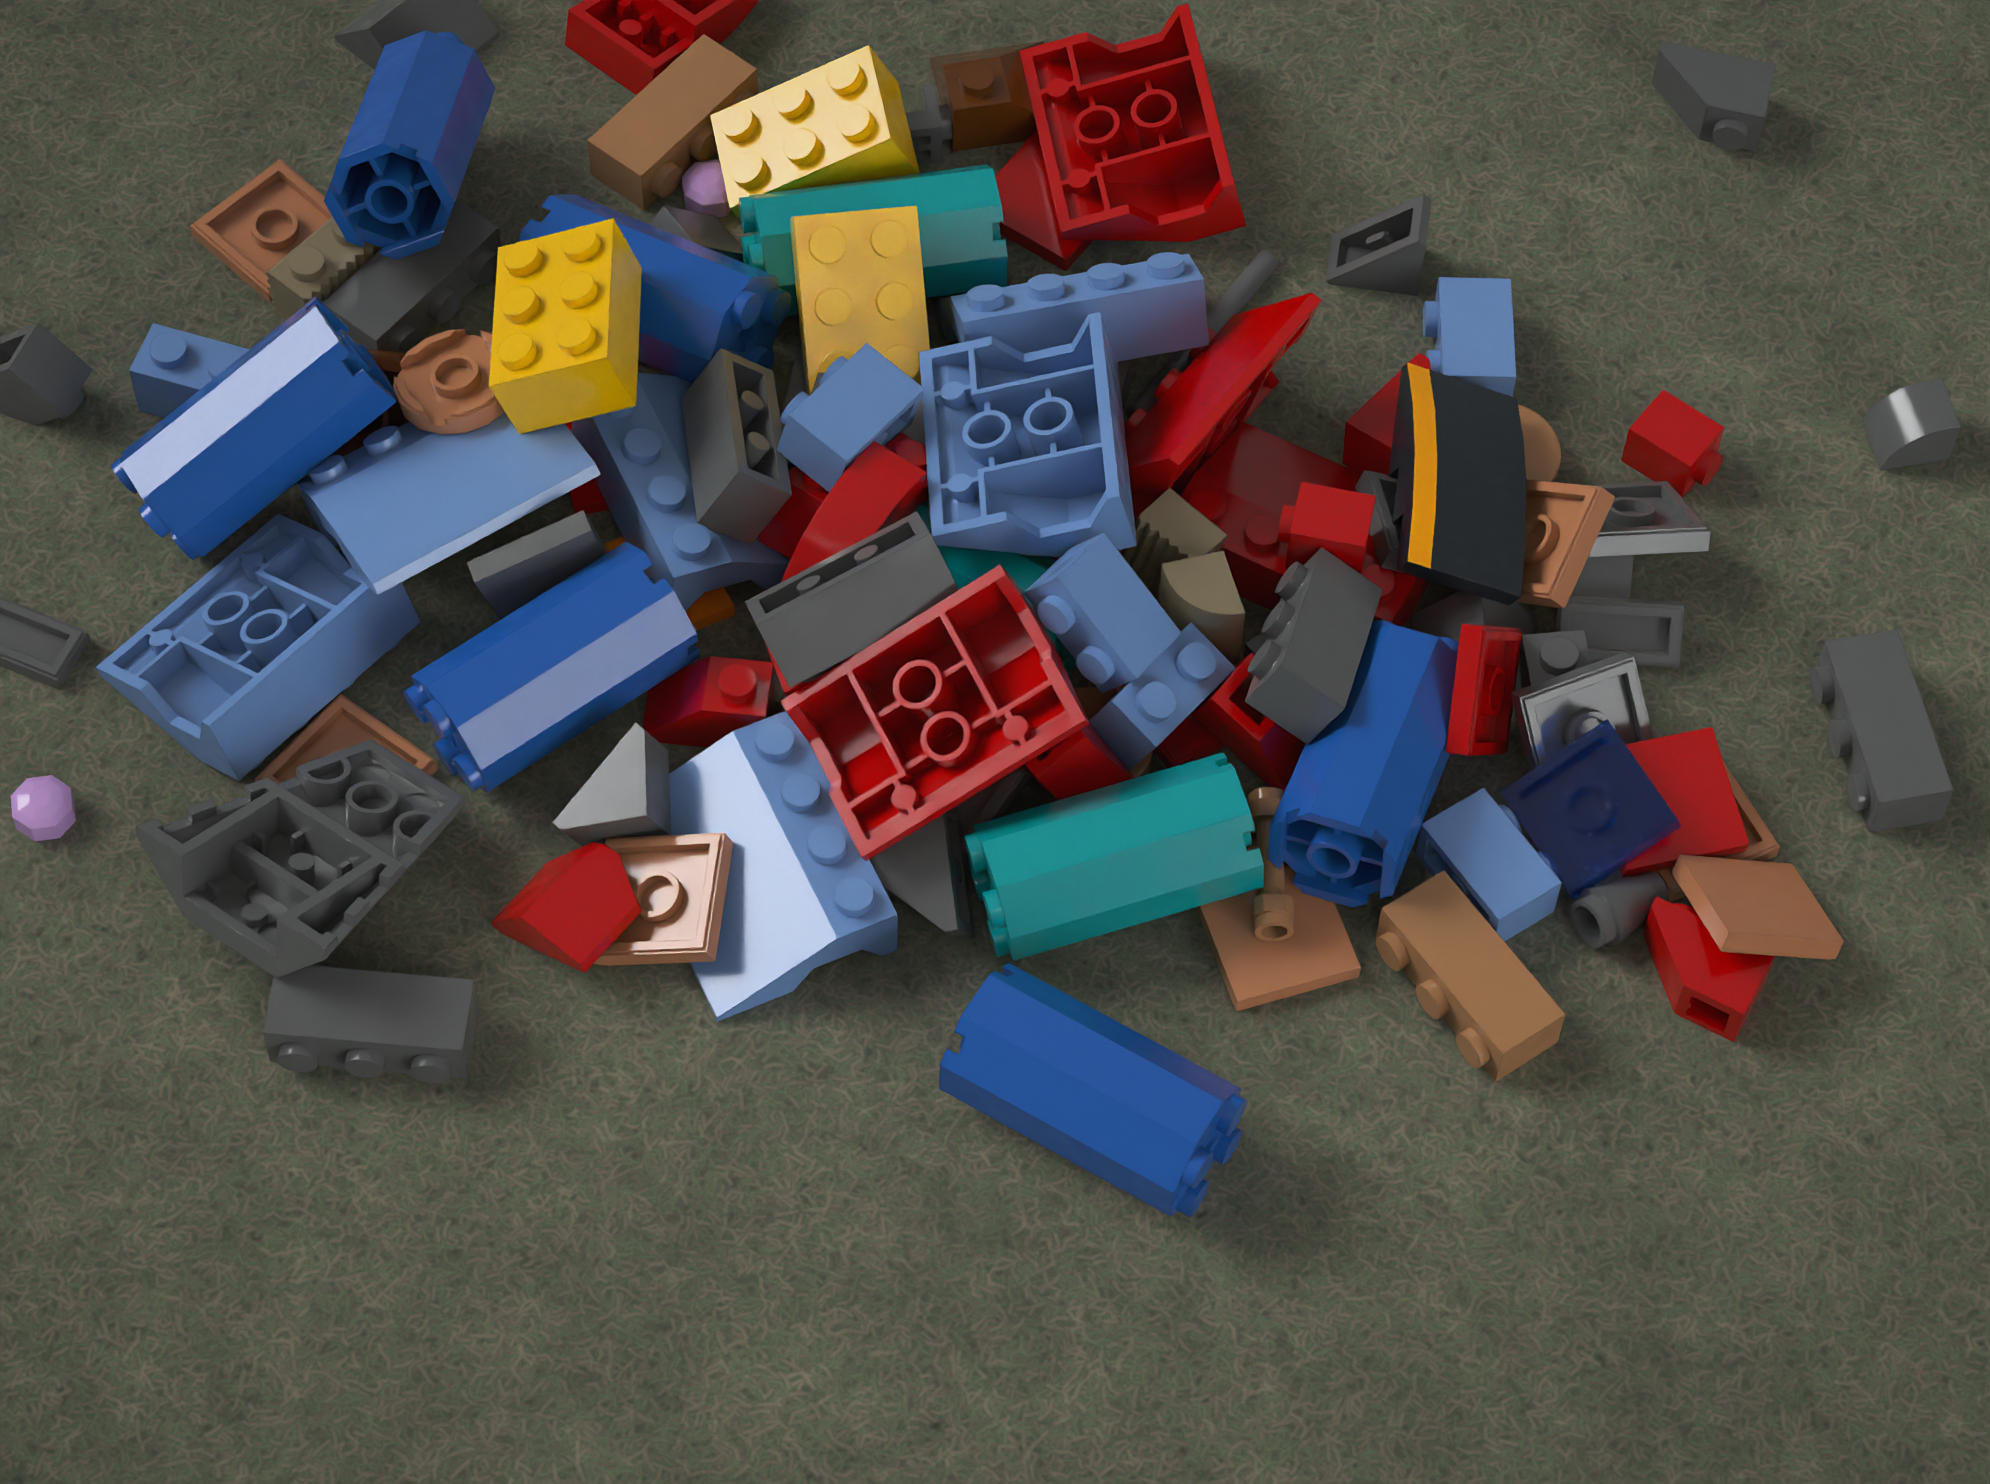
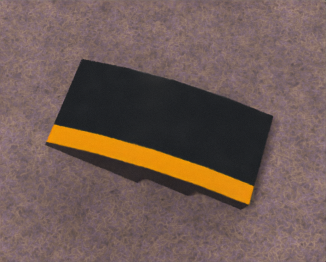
M1407 362L1401 369L1388 477L1398 479L1392 523L1402 526L1396 570L1510 606L1521 597L1526 544L1527 484L1524 438L1517 398Z

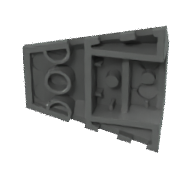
M370 739L297 766L296 777L277 784L269 778H264L245 785V796L217 806L211 799L186 807V818L163 826L156 818L137 825L136 836L185 918L274 977L279 978L325 960L464 808L465 797Z

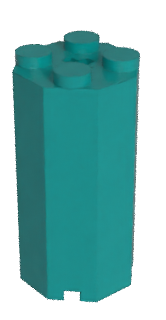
M985 164L739 198V210L742 230L744 234L752 233L749 236H741L743 262L777 276L779 289L789 292L791 295V306L787 316L798 315L789 218L793 216L917 206L925 298L965 293L980 285L990 284L1006 287L1008 255L1006 239L1001 240L999 223L1004 221L994 170Z
M1224 753L973 825L974 833L964 835V842L970 860L968 869L978 901L984 900L989 918L986 920L994 952L997 958L1010 954L1013 961L1264 887V864L1260 848L1250 851L1246 849V846L1252 844L1250 832L1255 831L1252 815L1236 770L1231 763L1227 764V757Z

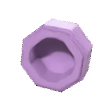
M720 161L695 162L681 177L685 208L689 211L714 215L716 217L727 216L731 209L728 203Z
M53 775L27 778L11 795L12 818L16 829L35 842L60 838L76 821L75 801L71 787Z

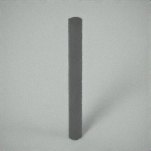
M1261 250L1207 314L1208 328L1210 327L1218 333L1233 315L1242 311L1279 266V261L1273 253ZM1192 348L1179 350L1174 353L1128 408V418L1139 407L1147 413L1159 401L1153 395L1166 375L1174 367L1184 372L1193 362L1188 357Z

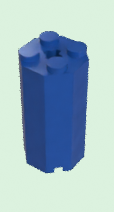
M425 30L384 46L324 199L327 208L347 242L360 247H364L365 242L381 247V255L395 260L440 244L495 91V86L475 49L464 45L461 38L451 32L436 34Z
M576 194L550 195L541 206L550 211L544 220L540 223L530 219L521 230L518 242L614 218L642 267L638 361L694 383L712 358L722 348L772 370L774 364L772 348L779 325L787 317L791 306V295L789 292L779 289L777 276Z
M314 297L124 450L122 457L111 464L114 473L125 487L134 494L138 492L145 501V504L139 508V512L151 529L162 538L170 533L178 547L192 560L208 554L304 477L308 471L314 469L397 402L393 385L374 357L362 343L358 346L347 334L350 330L348 326L319 298Z
M624 542L412 675L414 685L403 691V695L420 722L425 724L429 721L437 732L440 740L433 744L434 750L452 776L459 773L472 791L481 788L487 793L700 657L699 649L693 646V644L698 642L697 633L675 591L665 578L656 582L653 578H648L643 572L653 565L643 550L628 542Z
M1384 620L1372 622L1345 709L1308 745L1305 744L1270 825L1268 860L1279 870L1285 861L1296 872L1292 883L1304 894L1352 908L1366 904L1370 894L1380 891V899L1393 895L1450 756V753H1446V744L1459 646L1457 641L1397 626Z
M1011 963L1003 966V973L994 971L988 975L962 1013L954 1032L963 1036L959 1054L947 1048L940 1063L939 1089L1169 1216L1174 1215L1177 1211L1189 1218L1194 1215L1209 1187V1182L1203 1178L1214 1161L1221 1165H1225L1228 1162L1243 1132L1242 1129L1236 1127L1247 1105V1100L1240 1097V1087Z

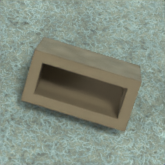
M1224 551L1163 563L1161 566L1158 603L1180 631L1192 622L1233 666H1236L1240 662L1245 611Z

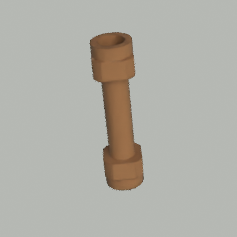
M1262 787L1253 790L1248 795V806L1255 827V831L1251 833L1256 834L1257 848H1260L1264 864V887L1259 888V895L1253 901V926L1257 938L1274 942L1288 939L1293 935L1294 906L1293 897L1285 894L1284 862L1279 870L1268 860L1269 829L1284 791L1275 787Z

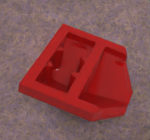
M591 842L547 862L491 921V924L502 934L585 973L642 911L620 855L604 844Z

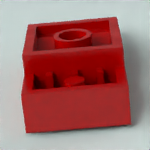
M583 0L568 10L565 46L637 95L703 34L721 44L739 26L759 0Z

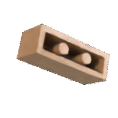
M703 34L587 140L590 174L642 210H645L658 197L666 198L670 196L678 187L682 175L696 161H707L717 150L710 115L758 94L757 68Z
M1444 870L1381 908L1376 934V946L1380 956L1392 970L1399 971L1402 969L1416 985V995L1422 1008L1433 1019L1438 1020L1442 1017L1456 1034V1044L1460 1053L1472 1067L1478 1069L1483 1066L1496 1082L1558 1043L1565 1013Z

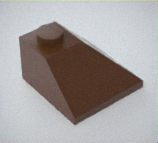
M1044 41L930 57L940 104H947L951 115L952 139L949 140L952 152L1027 141L1037 130L1019 51L1044 44Z

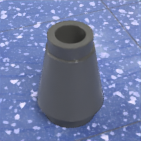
M1649 871L1586 888L1581 891L1578 900L1571 905L1570 917L1572 925L1580 939L1592 948H1600L1602 946L1608 948L1616 947L1647 920L1651 905L1656 896L1669 901L1667 886L1657 873Z

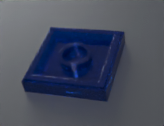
M1608 719L1500 792L1543 856L1550 861L1552 869L1573 899L1580 896L1584 889L1593 887L1682 826Z

